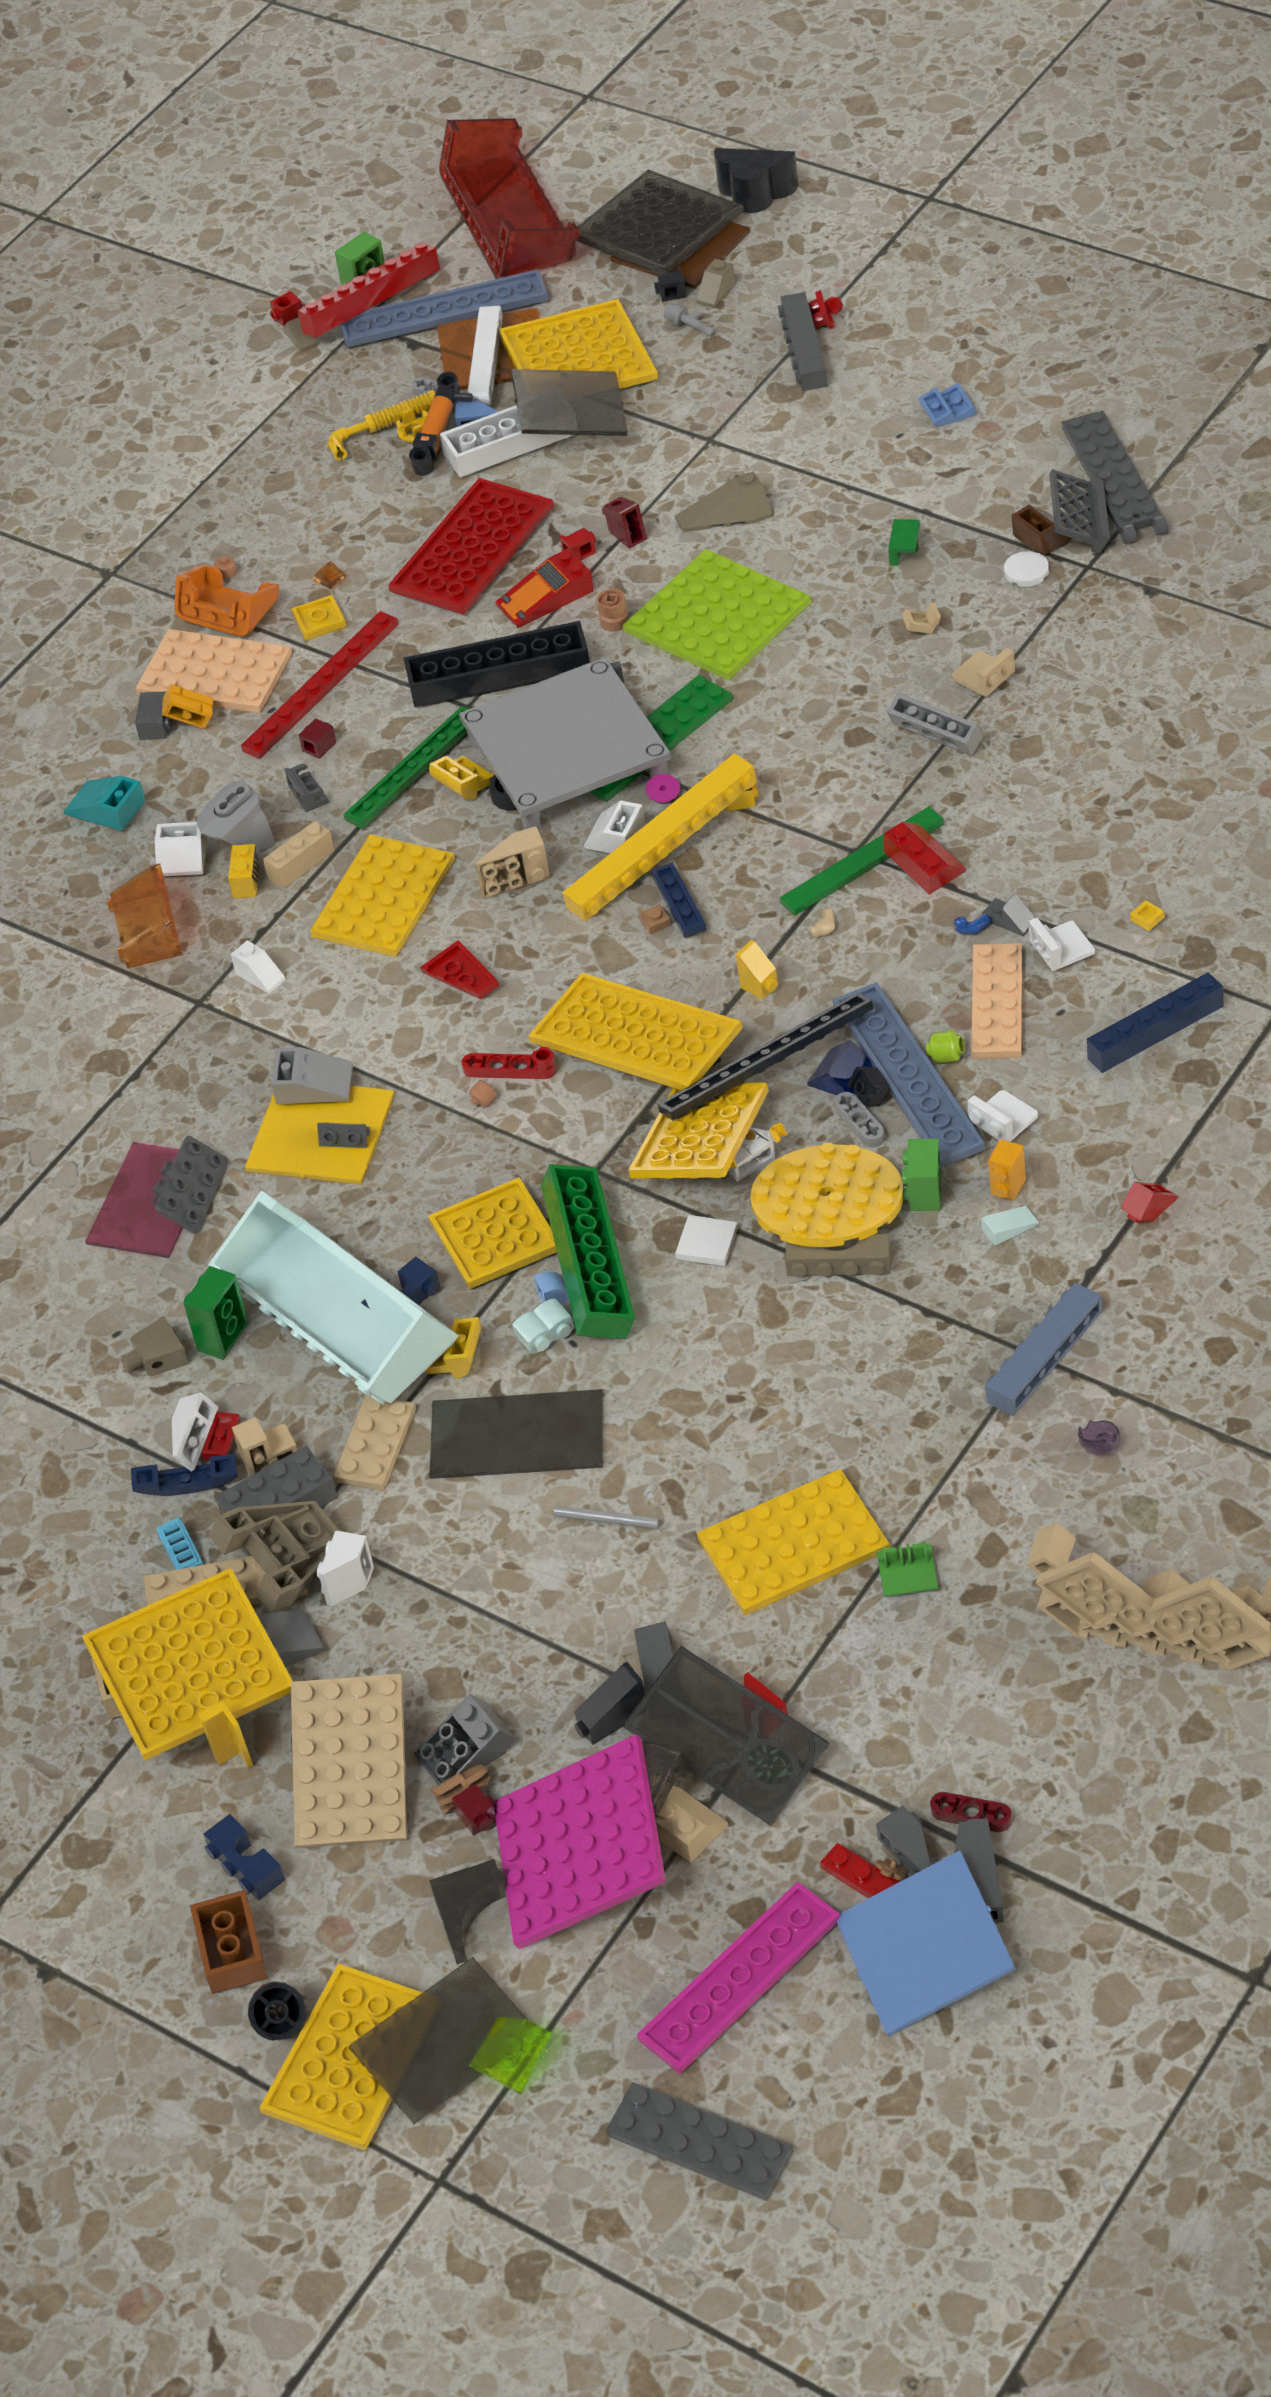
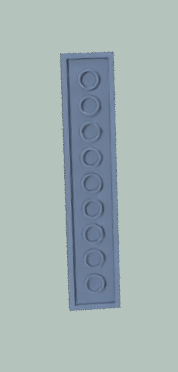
M539 269L371 308L340 324L346 348L449 323H457L466 319L478 318L479 307L501 306L502 311L530 304H538L547 301L548 294Z
M877 982L832 999L833 1006L856 993H860L872 1000L874 1009L865 1013L864 1016L847 1023L846 1026L872 1066L877 1067L889 1085V1092L920 1139H939L941 1168L985 1150L984 1141Z

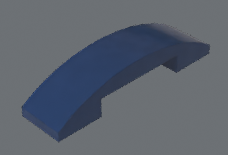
M234 1453L209 1457L210 1464L196 1465L193 1471L188 1470L186 1467L158 1471L157 1464L131 1468L133 1492L147 1495L170 1496L197 1493L221 1486L238 1477L236 1455Z

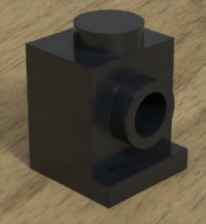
M681 268L677 269V272L657 275L658 281L654 282L656 295L660 294L662 302L686 298Z
M857 1066L847 1083V1087L854 1090L863 1105L879 1106L889 1089V1085L877 1067Z

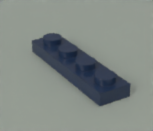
M673 862L651 869V876L683 937L706 931V923Z

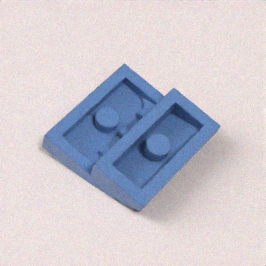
M959 382L942 392H939L936 387L918 398L935 426L955 423L977 413Z

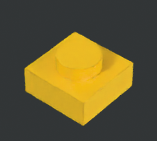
M1147 900L1130 913V921L1147 931H1150L1165 918L1164 910Z

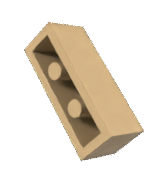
M312 822L263 859L267 878L281 889L286 888L335 851L331 832L318 822Z

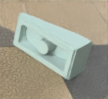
M1026 1206L981 1218L982 1231L994 1246L1039 1225L1038 1220Z

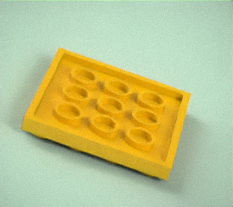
M520 1177L428 1215L431 1226L469 1289L557 1252L551 1227Z

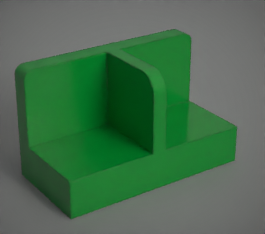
M893 520L888 547L890 566H899L901 552L914 553L918 551L920 520Z

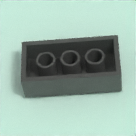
M306 1445L221 1492L215 1498L221 1515L238 1507L316 1501L320 1507H323L337 1499L332 1478Z

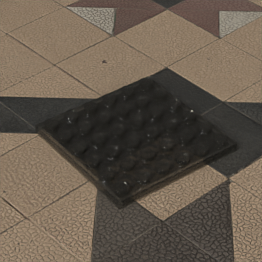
M648 169L573 229L570 234L571 239L662 275L673 271L742 214L743 205Z

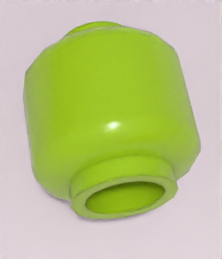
M954 1030L935 1032L931 1035L930 1041L926 1043L927 1055L932 1057L938 1064L958 1061L965 1050L962 1036L958 1035Z

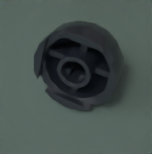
M273 1981L262 1985L253 1993L248 2004V2017L251 2027L259 2036L267 2040L275 2041L291 2038L300 2030L305 2021L306 2006L303 1997L295 1987L286 1982Z

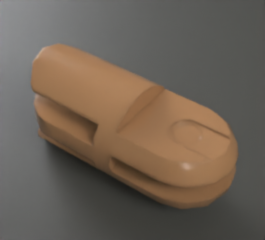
M475 1765L461 1774L453 1775L431 1789L443 1814L454 1809L452 1801L454 1796L473 1784L482 1789L490 1782L491 1776L490 1773H487L488 1769L486 1766Z

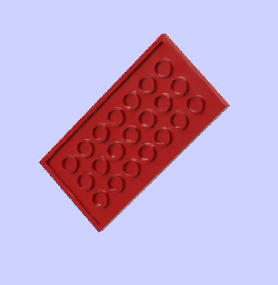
M478 478L388 584L389 591L464 615L554 507L553 499Z

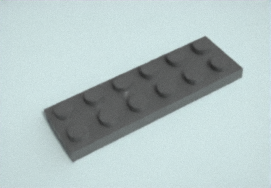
M634 2082L630 2085L606 2129L607 2137L765 2201L770 2197L793 2153L792 2145Z

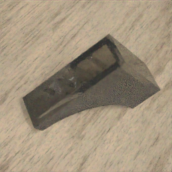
M495 1859L429 1880L456 1965L467 1961L465 1951L466 1938L475 1918L490 1904L506 1897L504 1885L508 1884L507 1877L503 1868H497Z

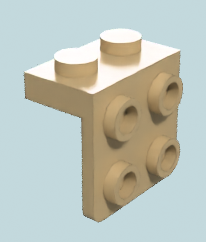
M1006 647L995 658L982 651H977L952 673V680L987 697L1015 672L1014 651Z

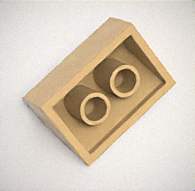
M667 1778L649 1780L659 1841L692 1863L729 1826L728 1822Z

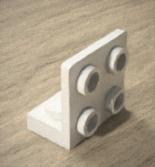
M1037 917L1028 921L1030 942L1052 971L1095 954V948L1074 921L1066 922L1052 929H1049L1047 925H1043Z

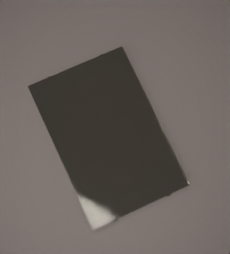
M472 1957L349 2045V2049L398 2105V2108L404 2112L413 2124H416L538 2034V2030L490 1977L489 1973Z

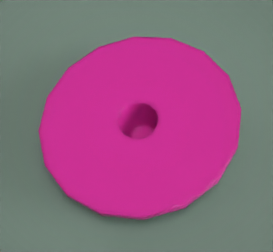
M669 774L656 775L646 785L647 796L659 803L672 801L680 792L679 781Z

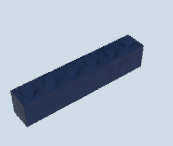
M1207 972L1088 1037V1060L1101 1073L1117 1066L1224 1007L1223 986Z

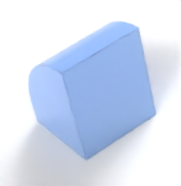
M550 1271L534 1276L536 1290L542 1302L553 1298L560 1304L569 1301L561 1274Z

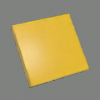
M333 595L291 608L292 615L305 641L347 627L346 620Z

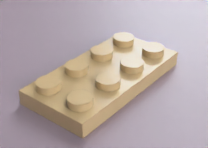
M365 1395L334 1472V1483L384 1491L416 1411L415 1403L394 1400L391 1404L386 1401L383 1405L373 1397Z

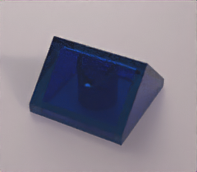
M848 1040L827 1052L808 1080L807 1085L834 1095L843 1092H850L856 1095L853 1089L847 1087V1083L857 1066H873L870 1059L851 1040Z

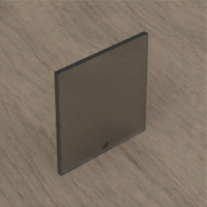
M511 370L515 393L514 402L517 405L522 434L627 436L628 430L623 410L624 403L621 400L616 372Z

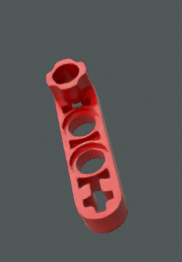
M539 1047L532 1054L469 1053L461 1060L463 1073L468 1077L549 1079L557 1072L554 1052L549 1050V1047ZM495 1063L503 1064V1066L498 1069L491 1068V1066ZM523 1063L527 1065L524 1069L515 1068L518 1064Z

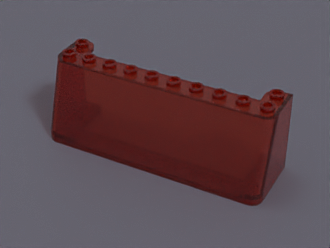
M515 118L447 120L439 163L440 177L495 279L537 269L542 270L571 261L573 256L576 255L575 245L576 240L580 236L579 227L576 226L575 222H569L567 227H563V223L558 218L556 210L553 209L550 200L544 193V189L541 188L537 177L533 174L531 166L528 165L525 156L519 149V140L522 138L523 131Z

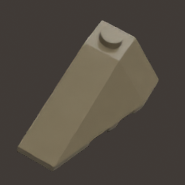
M754 471L723 484L677 514L675 520L683 532L710 529L712 525L724 524L725 527H730L732 523L745 521V525L753 524L773 517L763 485Z

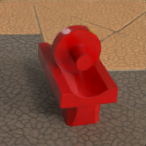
M820 289L815 292L816 299L808 302L816 329L827 325L830 330L835 328L832 314L839 313L843 309V303L838 297H830L825 301Z

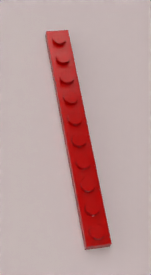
M379 611L241 744L242 752L261 759L399 625L398 619Z

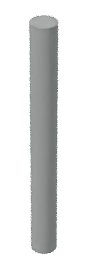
M557 1505L554 1507V1516L654 1529H658L660 1519Z

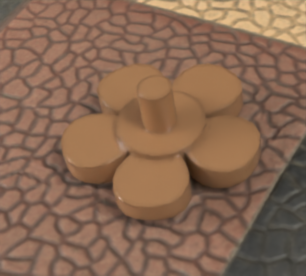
M886 1858L884 1861L877 1860L875 1866L881 1870L880 1872L887 1877L904 1880L907 1869L904 1866L897 1865V1859L891 1860Z

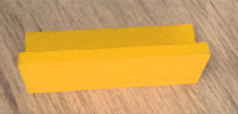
M223 1700L198 1714L213 1756L219 1765L239 1754L248 1768L253 1766L240 1726Z

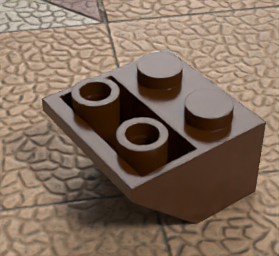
M1027 505L1012 514L1013 536L1034 552L1043 556L1072 539L1055 532L1054 517L1047 511Z

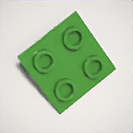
M922 1541L919 1544H912V1547L908 1543L906 1548H901V1545H898V1549L896 1547H882V1550L877 1551L884 1597L938 1589L931 1543L926 1544L925 1541Z

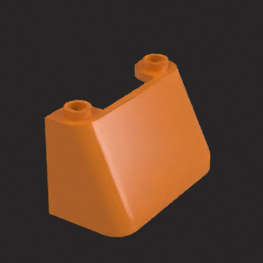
M204 564L176 576L174 609L178 618L183 621L236 636H245L252 632L277 601L280 585L265 582L259 586L258 591L255 593L239 591L222 586L223 575L221 571L215 566Z

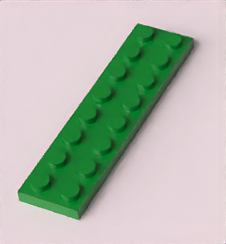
M697 675L646 716V718L668 750L671 751L733 700L732 693ZM646 770L589 792L608 802Z

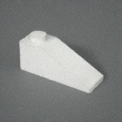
M201 1392L180 1398L172 1418L173 1457L190 1471H193L196 1467L218 1410V1406Z

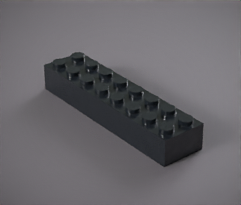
M580 621L403 657L414 707L546 680L590 663L588 648Z

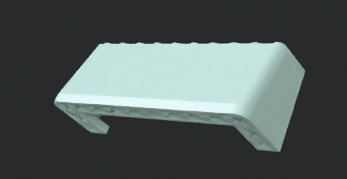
M263 1191L258 1194L208 1264V1266L236 1274L240 1291H245L244 1298L253 1304L259 1302L261 1304L259 1309L270 1317L273 1314L277 1316L274 1320L285 1329L291 1327L290 1333L302 1342L306 1339L308 1341L306 1346L317 1354L322 1351L324 1353L322 1358L334 1367L336 1364L340 1365L339 1372L349 1379L354 1376L357 1388L383 1405L386 1401L391 1404L459 1336L311 1223ZM364 1299H366L369 1308L361 1304Z

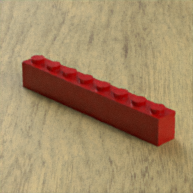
M425 242L417 243L415 247L401 252L395 258L386 260L384 264L370 269L362 276L353 278V281L338 286L336 290L322 295L320 299L314 302L307 303L305 307L298 310L302 333L317 338L440 270L436 247Z

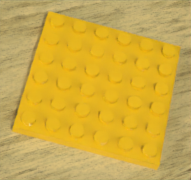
M619 299L499 329V336L531 400L558 390L568 403L658 379V372Z
M232 1568L82 1635L83 1641L144 1761L204 1734L205 1731L198 1714L222 1700L236 1719L291 1693V1682L293 1680Z

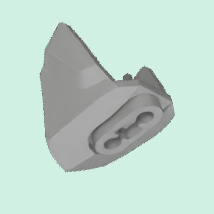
M233 781L223 787L197 816V826L200 832L209 838L224 840L232 845L255 844L257 852L275 845L266 816L260 808V795L244 781Z

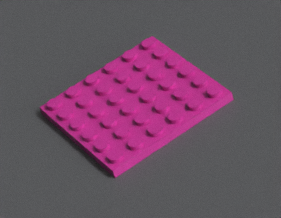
M636 1734L494 1801L496 1804L494 1811L513 1944L519 1949L666 1882L642 1739Z

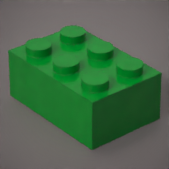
M209 1266L205 1273L200 1275L192 1291L185 1296L183 1304L197 1351L224 1360L248 1326L249 1321L236 1274Z

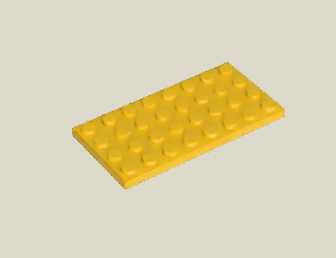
M581 973L531 1031L528 1037L530 1043L549 1047V1049L683 1090L702 1079L742 1030L743 1026L740 1020Z

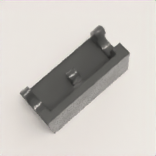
M299 764L290 769L285 768L284 772L288 787L305 812L329 803L323 789L319 788L310 771L298 775L300 771L307 769L306 764Z

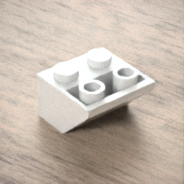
M620 800L602 812L584 847L586 849L612 853L645 826L642 805Z
M197 822L157 824L155 854L158 877L204 873L208 840L207 836L200 832Z
M335 1531L332 1541L329 1540L327 1542L324 1561L320 1562L317 1568V1577L320 1578L322 1585L321 1592L324 1594L326 1603L329 1606H333L365 1590L374 1569L365 1535Z

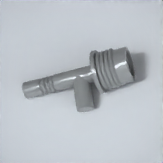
M672 302L666 306L663 316L674 323L675 326L679 327L686 323L711 337L715 334L716 330L697 320L702 316L699 310H695L688 316L687 307H682Z

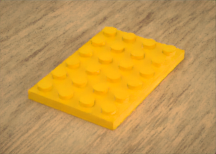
M370 834L310 929L311 937L397 957L454 863V853Z
M767 1082L736 1085L725 1091L723 1095L714 1097L705 1102L703 1106L695 1108L683 1117L673 1121L659 1112L628 1170L630 1178L647 1180L650 1178L695 1179L712 1177L716 1179L725 1177L769 1092ZM672 1088L668 1098L681 1090Z
M841 1468L696 1532L698 1541L744 1616L877 1556V1551L882 1550V1547L890 1548L889 1542Z
M338 1963L259 2107L261 2113L366 2151L443 2005L441 1999Z

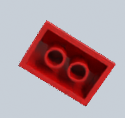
M901 822L884 833L883 852L929 895L966 871V868L918 824Z

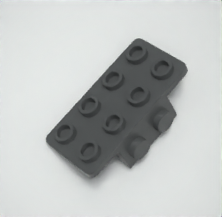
M186 1136L178 1154L171 1161L167 1160L160 1170L162 1177L156 1181L152 1188L154 1196L151 1203L155 1205V1211L187 1231L196 1234L201 1228L228 1159L192 1136Z

